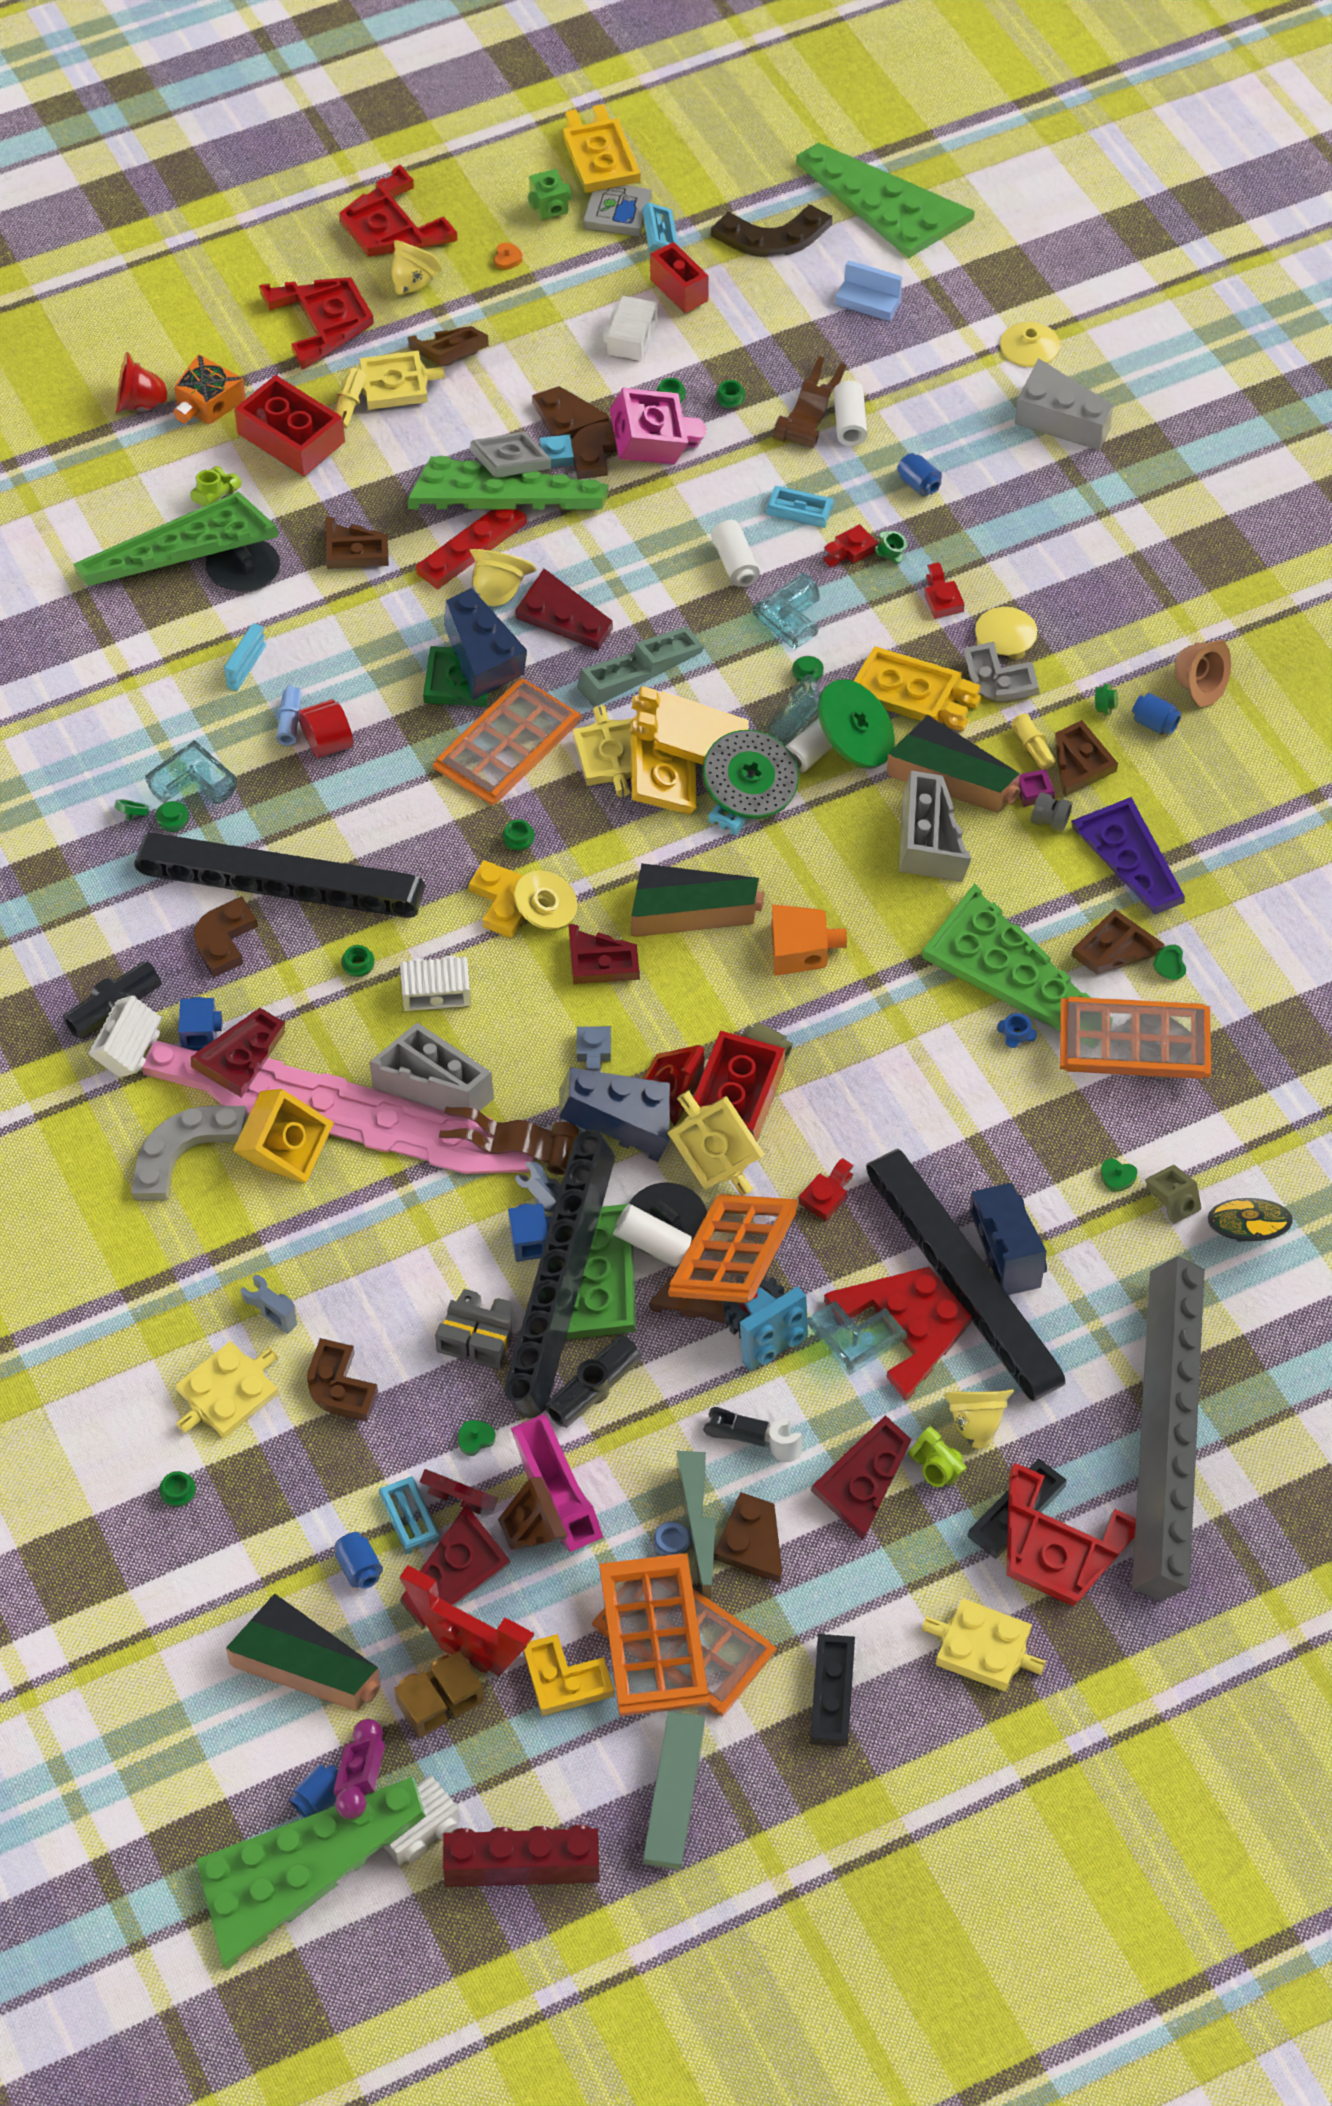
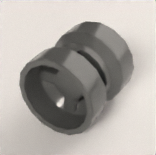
M1040 792L1034 805L1031 823L1040 826L1045 823L1051 825L1053 830L1063 832L1068 823L1073 802L1066 799L1058 801L1053 799L1050 794Z

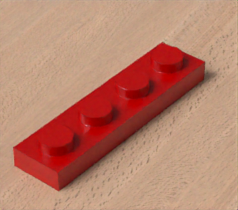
M518 508L491 509L416 565V573L439 590L476 562L470 549L491 551L526 525L527 515Z

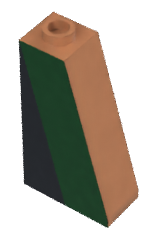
M929 715L888 753L887 774L889 776L907 782L911 770L942 775L950 797L997 813L1007 804H1013L1020 794V773Z
M641 863L631 914V936L638 937L754 924L756 911L762 912L764 903V892L759 891V878Z
M275 1593L226 1647L229 1664L236 1669L358 1711L364 1702L370 1703L376 1697L381 1687L377 1666Z

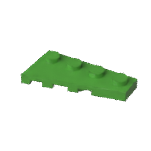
M628 1204L604 1206L601 1209L566 1340L636 1332L633 1245L613 1235L617 1220Z

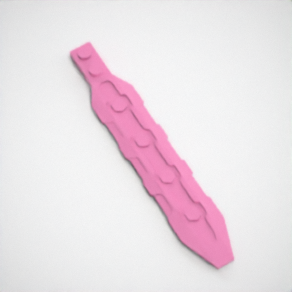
M156 1040L152 1044L142 1067L144 1075L207 1091L222 1106H246L248 1115L260 1091L284 1089L333 1121L334 1124L329 1133L330 1135L360 1142L365 1147L386 1153L393 1151L429 1161L430 1165L463 1174L528 1173L530 1170L525 1164L527 1161L534 1162L535 1160L524 1153L513 1151L491 1154L481 1150L474 1143L465 1139L439 1138L440 1130L459 1128L472 1129L486 1137L493 1138L476 1122L468 1118L445 1114L443 1110L380 1090L347 1082L346 1078L327 1073L320 1075L283 1065L282 1061L271 1058L266 1060L242 1098L191 1067V1056L198 1051Z

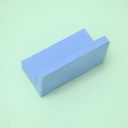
M847 261L844 282L836 295L835 305L891 321L901 302L902 277L860 263Z

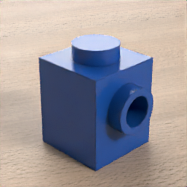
M193 997L180 999L178 1033L181 1047L199 1051L216 1039L217 1031H222V1011H216L214 998Z
M543 1203L535 1205L521 1204L515 1208H509V1228L515 1261L540 1259L552 1216L545 1217Z

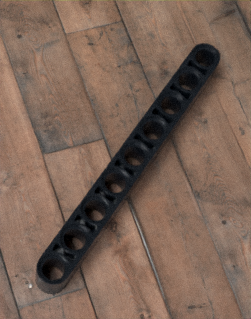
M148 833L143 836L134 862L136 870L150 877L403 918H412L418 914L426 886L420 877L407 873L158 833Z
M597 1130L583 1131L576 1137L573 1143L505 1383L504 1393L506 1398L524 1418L530 1419L541 1415L545 1411V1403L549 1401L615 1162L614 1152Z
M897 1148L867 1163V1174L874 1187L951 1293L972 1316L971 1321L1028 1399L1035 1402L1063 1387L1066 1384V1380L1057 1361L905 1154Z

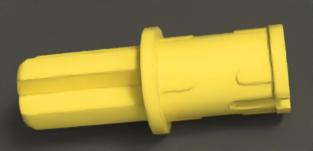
M356 368L349 370L342 391L337 393V398L339 399L334 412L343 417L344 429L349 426L348 423L355 405L360 403L358 397L366 379V374Z
M1024 713L1015 717L1012 720L1011 726L1022 740L1023 750L1031 754L1039 768L1042 770L1046 769V771L1049 770L1050 767L1056 764V759L1045 743V735L1036 729L1028 714Z

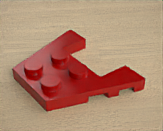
M401 164L392 169L393 174L387 179L381 178L376 182V188L369 194L363 193L339 213L340 223L368 257L393 253L395 251L394 240L418 248L451 243L458 240L457 231L444 216L417 227L393 199L397 195L414 189V180Z
M352 277L314 280V284L297 285L296 281L285 282L284 287H270V283L259 285L260 294L269 311L299 302L317 334L316 336L291 343L292 353L302 370L374 325L373 314Z
M930 1267L824 1294L825 1304L842 1324L868 1308L874 1307L913 1354L887 1371V1379L905 1401L912 1397L923 1379L926 1380L933 1371L934 1365L943 1354L946 1355L969 1327L972 1319L968 1311Z
M1014 1463L1009 1471L1006 1576L1074 1607L1134 1539L1136 1518L1114 1509L1110 1514L1101 1540L1034 1510L1033 1506L1045 1476Z
M409 1565L406 1566L400 1575L402 1584L438 1646L449 1655L460 1651L474 1668L483 1673L490 1671L500 1677L534 1637V1632L504 1617L496 1629L445 1602L438 1596L437 1580Z

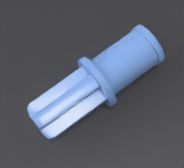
M288 685L283 690L281 708L278 709L276 714L279 720L276 739L278 743L286 746L293 745L297 741L296 735L299 722L297 712L300 710L302 692L300 688H295L293 685Z

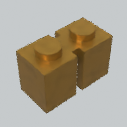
M460 1651L451 1656L444 1655L438 1658L431 1665V1671L426 1674L424 1671L419 1674H410L403 1678L398 1686L394 1688L396 1703L419 1739L448 1723V1718L444 1713L447 1707L454 1718H457L484 1702L483 1686Z

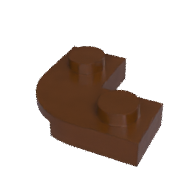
M612 421L590 424L579 430L574 436L572 451L574 466L579 480L608 476V467L604 453L617 451Z
M242 896L210 910L199 919L195 926L194 940L197 952L213 977L243 964L242 955L231 939L258 927L256 917Z
M320 1338L307 1374L308 1388L313 1401L327 1412L368 1422L378 1393V1385L346 1377L355 1354L353 1345Z

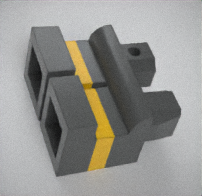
M464 1289L457 1301L450 1300L446 1318L443 1323L439 1324L435 1333L436 1350L438 1353L467 1360L470 1354L471 1362L501 1370L513 1334L512 1303L498 1298L494 1299L491 1310L480 1308L482 1302L481 1295Z

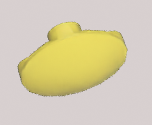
M1012 607L990 609L981 615L976 622L975 628L977 645L994 642L997 655H1006L1015 660L1024 657L1025 651L1030 649L1036 641L1038 631L1035 621L1026 612Z

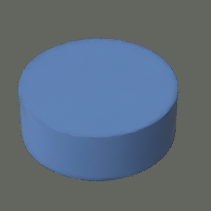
M667 1522L657 1528L654 1534V1548L659 1556L689 1552L691 1537L684 1525L678 1522Z

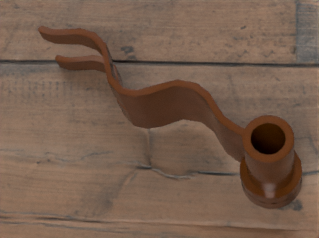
M818 356L811 376L803 382L793 411L789 414L788 418L781 415L778 417L772 438L782 442L788 440L814 449L819 438V431L815 429L820 424L831 393L841 382L847 365L841 363L831 381L819 387L817 384L819 383L824 357Z
M446 1106L445 1114L468 1118L476 1122L493 1138L486 1137L468 1128L440 1130L439 1138L465 1139L474 1143L481 1150L491 1154H501L509 1151L524 1153L536 1160L547 1162L548 1172L554 1175H564L573 1143L579 1135V1128L568 1122L554 1123L552 1131L526 1120H513L504 1123L496 1122L473 1108Z

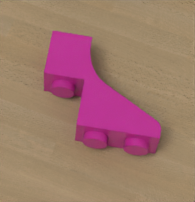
M542 1414L512 1427L511 1431L527 1478L542 1477L548 1492L552 1496L555 1508L567 1533V1538L559 1541L572 1552L604 1538L594 1507L577 1484L548 1418Z

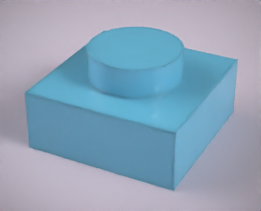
M570 435L540 438V448L551 458V468L574 465Z

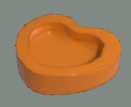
M501 243L497 246V255L494 258V264L497 268H514L523 261L521 250L514 244Z

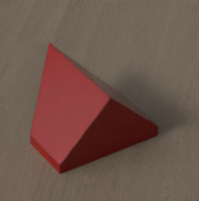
M699 1044L656 1054L642 1078L670 1083L669 1119L674 1126H676L685 1110L677 1098L689 1090L693 1096L703 1075L704 1048Z

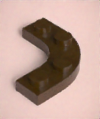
M808 204L787 224L775 228H764L753 225L728 211L711 227V237L748 255L768 257V253L785 252L786 255H790L805 249L815 242L832 225L833 216Z

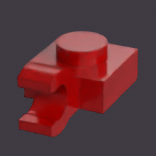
M858 524L837 535L835 541L828 543L824 547V550L829 555L823 557V561L830 568L837 566L847 558L854 564L875 553V547L878 545V542Z
M940 562L928 564L927 568L930 574L926 575V579L930 587L925 588L924 596L934 619L964 612L965 603L955 581L945 582Z
M841 1158L834 1166L828 1178L819 1173L799 1195L798 1204L826 1222L847 1198V1191L843 1187L853 1177V1173L850 1172L853 1164Z

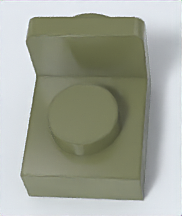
M1174 1164L1145 1179L1147 1190L1166 1205L1168 1218L1172 1223L1175 1224L1201 1210L1197 1182Z

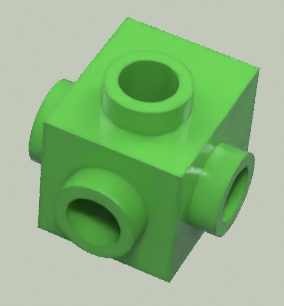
M557 169L529 175L530 192H528V201L531 209H536L540 219L543 220L567 214L568 201L572 199L568 183H563Z

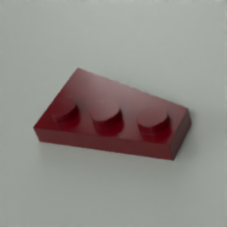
M543 568L515 610V618L596 650H600L613 630V621L545 568Z
M259 1007L192 1055L191 1067L242 1098L285 1033V1022Z
M885 1415L812 1485L810 1491L864 1540L912 1439Z
M465 1504L458 1517L420 1569V1572L437 1580L439 1598L455 1606L509 1566L511 1561ZM405 1591L400 1602L423 1630L427 1626L408 1592Z

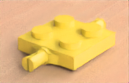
M419 351L360 358L361 370L366 374L362 392L366 396L368 410L428 402L427 381L445 379L443 366L425 369L420 360ZM342 379V384H343V386H344V383H345L346 379Z
M597 705L592 710L596 722L587 727L573 729V739L586 785L592 786L613 782L617 796L622 797L623 790L624 797L630 794L626 780L632 778L630 723L633 718L609 720L606 707L600 705L599 711Z
M690 1090L680 1095L677 1100H679L688 1116L683 1122L671 1128L667 1133L704 1190L718 1182L731 1180L741 1196L751 1192L753 1187H751L742 1172L749 1164L760 1159L764 1153L728 1097L725 1096L712 1105L699 1107Z
M229 1341L176 1384L177 1391L188 1401L191 1411L176 1421L177 1427L186 1434L191 1428L202 1421L212 1426L223 1439L278 1395V1388L265 1376L263 1371L278 1359L276 1352H272V1348L268 1347L253 1360L244 1355L232 1341Z
M963 1598L955 1616L947 1624L932 1619L929 1616H926L921 1631L942 1638V1647L936 1659V1666L1005 1692L1012 1676L1019 1671L1020 1667L1037 1673L1040 1676L1045 1668L1046 1660L1026 1654V1642L1030 1635L1032 1624Z

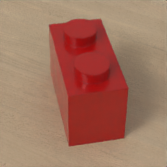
M675 242L650 254V280L684 313L709 301V275Z

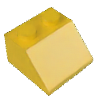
M284 1089L260 1091L233 1151L259 1168L307 1183L334 1122Z

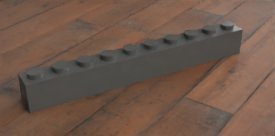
M1179 1256L1151 1270L1149 1277L1132 1579L1133 1590L1160 1602L1189 1589L1191 1571L1205 1269Z

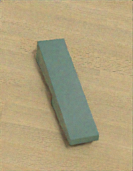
M687 626L635 643L632 653L581 669L577 688L593 707L599 706L702 653L704 646Z
M677 1451V1472L691 1537L700 1593L711 1601L716 1518H702L706 1452Z
M668 1711L643 1864L682 1869L705 1733V1716Z

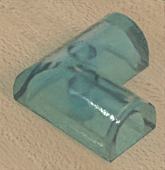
M800 573L755 604L752 614L796 650L818 634L817 625L802 612L819 601V589L809 575Z
M806 674L788 694L789 703L768 725L769 735L778 739L785 746L818 713V698L821 691L819 683L812 675Z
M195 740L145 775L150 791L163 803L193 784L211 801L219 804L231 797L237 786L236 776Z
M836 1301L807 1318L809 1328L849 1376L906 1340L907 1333L886 1308L858 1326L855 1325Z

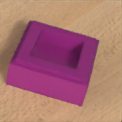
M1046 769L1020 774L1019 797L1023 807L1035 805L1040 792L1050 794L1055 799V792Z

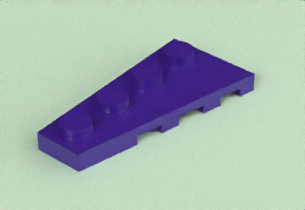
M1132 797L1071 821L1072 828L1154 915L1185 903V896Z

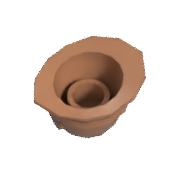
M1225 640L1212 641L1207 644L1196 642L1194 645L1185 647L1176 657L1174 666L1175 677L1184 688L1189 690L1191 698L1198 707L1213 705L1223 695L1228 684L1231 671V655Z

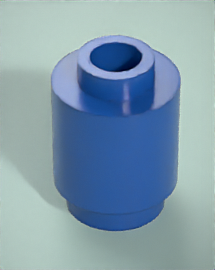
M909 453L899 462L897 471L900 473V478L919 495H932L938 491L941 486L942 473L924 457Z
M1150 692L1145 697L1140 695L1132 708V713L1135 714L1134 721L1160 735L1166 733L1170 736L1177 728L1182 717V713L1176 710L1177 707Z
M351 1532L338 1539L334 1545L336 1550L335 1558L350 1586L366 1589L375 1585L379 1581L383 1567L368 1539L362 1537L359 1532Z
M319 1764L293 1790L294 1795L289 1799V1802L304 1818L329 1809L336 1802L337 1797L333 1791L338 1769L331 1764L327 1767Z

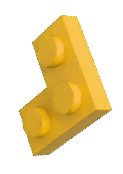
M483 860L469 882V892L494 901L482 919L483 927L512 939L525 919L519 912L514 899L515 887L523 875Z
M558 1634L530 1641L524 1649L523 1654L542 1716L614 1697V1688L604 1657L568 1667Z

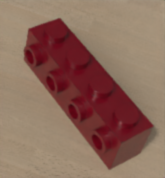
M573 1825L568 1827V1829L552 1830L547 1826H534L529 1830L513 1831V1829L508 1827H496L491 1829L490 1832H475L469 1828H458L453 1830L452 1833H443V1875L445 1887L600 1883L598 1828H590L587 1825Z

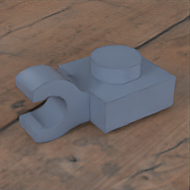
M611 1026L577 1027V1062H587V1070L601 1072V1062H611Z
M527 1161L525 1165L531 1171L530 1179L526 1175H517L515 1177L516 1182L519 1186L530 1190L536 1197L535 1201L537 1204L543 1203L544 1211L554 1212L561 1189L560 1183L556 1179H549L539 1163Z
M255 1275L253 1283L259 1290L249 1292L243 1287L240 1290L242 1299L247 1304L256 1306L261 1310L263 1317L289 1334L297 1326L295 1305L284 1294L277 1295L267 1288L265 1279Z

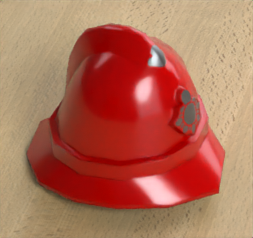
M126 352L120 370L115 412L119 413L123 410L145 412L156 406H161L167 400V388L164 381L156 374L142 368L140 363L134 362L129 352Z

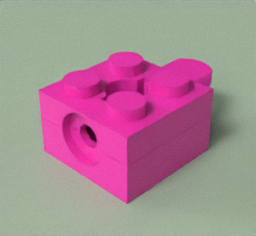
M622 388L609 409L619 459L675 465L686 447L697 448L706 435V426L701 419L683 417L679 394Z

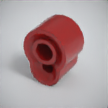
M334 699L298 710L297 714L301 729L317 759L353 747L354 742L349 722L341 705L335 702Z

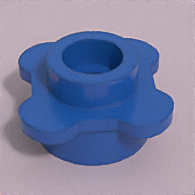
M1011 1014L997 1025L998 1032L1003 1033L1006 1038L1005 1043L1010 1048H1017L1020 1043L1025 1041L1033 1042L1037 1036V1032L1031 1029L1030 1019L1024 1014Z

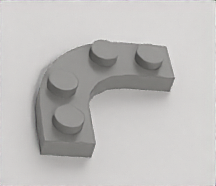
M203 1106L189 1108L161 1123L145 1140L138 1154L131 1192L133 1199L168 1200L172 1172L177 1159L186 1150L197 1144L237 1142L248 1119L246 1106Z

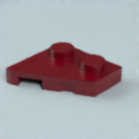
M568 924L573 984L640 980L637 944L624 940H615L611 936L600 932L594 936L579 931L578 925Z
M424 1469L420 1479V1483L429 1486L428 1494L448 1501L450 1495L462 1500L460 1507L463 1508L466 1504L472 1512L481 1514L483 1508L494 1511L498 1501V1497L427 1469Z

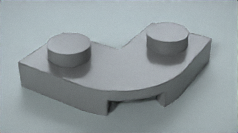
M994 642L963 648V656L970 682L981 685L980 696L991 701L1004 702L1039 695V686L1032 661L1001 668Z

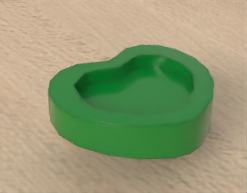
M127 799L115 801L114 808L122 813H126V820H132L133 815H148L149 806Z
M1176 944L1167 945L1157 953L1153 967L1159 975L1169 980H1177L1186 974V966L1182 961L1183 951L1181 947Z
M1113 1158L1105 1160L1102 1164V1181L1113 1192L1128 1189L1137 1179L1138 1171L1132 1164H1121Z
M469 1420L463 1423L458 1434L460 1450L468 1456L478 1454L481 1448L490 1447L496 1441L494 1429L489 1424L478 1420Z

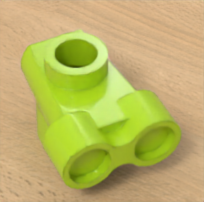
M214 466L210 470H203L197 473L196 487L190 492V497L193 502L204 507L218 501V499L226 494L234 493L242 486V481L235 473L227 474L221 467Z
M929 1426L919 1436L917 1442L911 1447L907 1455L918 1465L923 1464L922 1474L930 1485L942 1487L947 1483L949 1486H952L961 1477L967 1466L963 1463L960 1452L954 1448H949L941 1440L942 1436Z

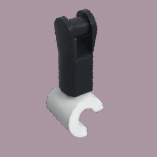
M712 1407L708 1414L711 1418L710 1422L706 1423L703 1431L713 1438L732 1439L765 1447L766 1442H769L772 1455L782 1462L795 1461L803 1452L802 1434H791L790 1418L778 1419L770 1426L768 1421L742 1416L720 1407Z

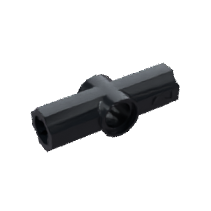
M148 961L141 962L116 980L106 978L96 984L88 999L63 1015L64 1023L76 1039H83L106 1022L117 1000L128 996H135L140 1000L162 985L161 978Z
M619 1335L594 1359L582 1362L578 1367L577 1375L545 1403V1410L551 1419L560 1427L568 1428L593 1404L606 1400L610 1388L641 1360V1352L637 1349L635 1343L628 1337ZM591 1379H596L600 1381L596 1384L587 1383V1381Z

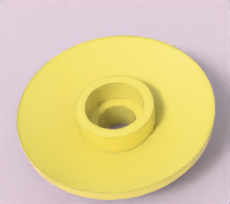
M1021 322L1005 330L1001 337L1000 347L1003 355L1012 363L1023 367H1034L1038 358L1047 364L1053 361L1058 355L1060 342L1057 334L1046 325L1036 322Z
M542 870L529 872L518 881L515 887L514 899L519 912L527 921L537 927L548 930L560 929L567 926L576 915L578 905L572 887L563 878L552 872Z

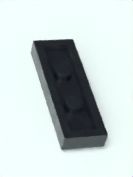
M1038 1458L1029 1469L1045 1476L1033 1506L1034 1510L1042 1512L1066 1487L1067 1479ZM1009 1489L968 1531V1538L995 1559L1007 1548Z
M818 1634L810 1744L848 1747L855 1649L854 1636Z

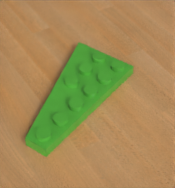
M819 142L796 155V164L907 258L914 256L974 220V210Z
M431 456L408 498V509H419V504H435L436 509H447L448 505L463 504L467 509H516V504H532L533 509H544V506L550 504H560L564 509H602L608 496L609 484L600 483L594 479H572L562 474L554 476L541 474L538 471L495 478L478 461L452 460L447 456Z
M236 492L78 561L73 565L76 574L88 586L276 538L279 537L275 524L240 492Z
M975 883L922 950L923 959L1060 1031L1061 998H1091L1087 993H1081L1071 983V977L1064 970L1059 971L1050 962L1051 958L1017 924L1012 925L1002 915V910L994 902L991 904L982 895V890ZM1080 1012V1031L1102 1032V1013ZM1110 1017V1028L1112 1027V1021H1113V1019H1112L1111 1017ZM1080 1038L1081 1043L1094 1050L1101 1042L1100 1039Z
M413 1777L364 1795L366 1798V1809L356 1819L343 1818L337 1812L336 1806L196 1859L222 1964L227 1970L239 1962L238 1958L253 1946L257 1948L268 1940L267 1935L284 1922L290 1923L339 1885L337 1881L351 1870L357 1871L367 1863L366 1859L382 1846H389L426 1817L417 1783Z

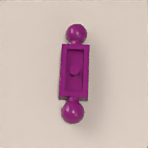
M373 1719L359 1721L353 1729L354 1742L344 1746L333 1792L337 1797L335 1802L336 1810L345 1819L360 1817L366 1809V1798L364 1795L375 1791L385 1744L382 1741V1727Z

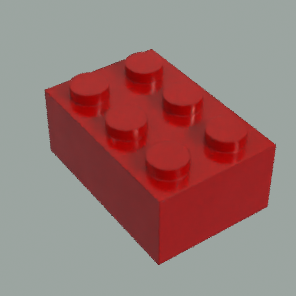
M276 374L234 408L237 434L303 477L345 443L343 417Z
M720 1030L693 1098L699 1107L712 1105L727 1096L757 1142L784 1073L785 1048Z

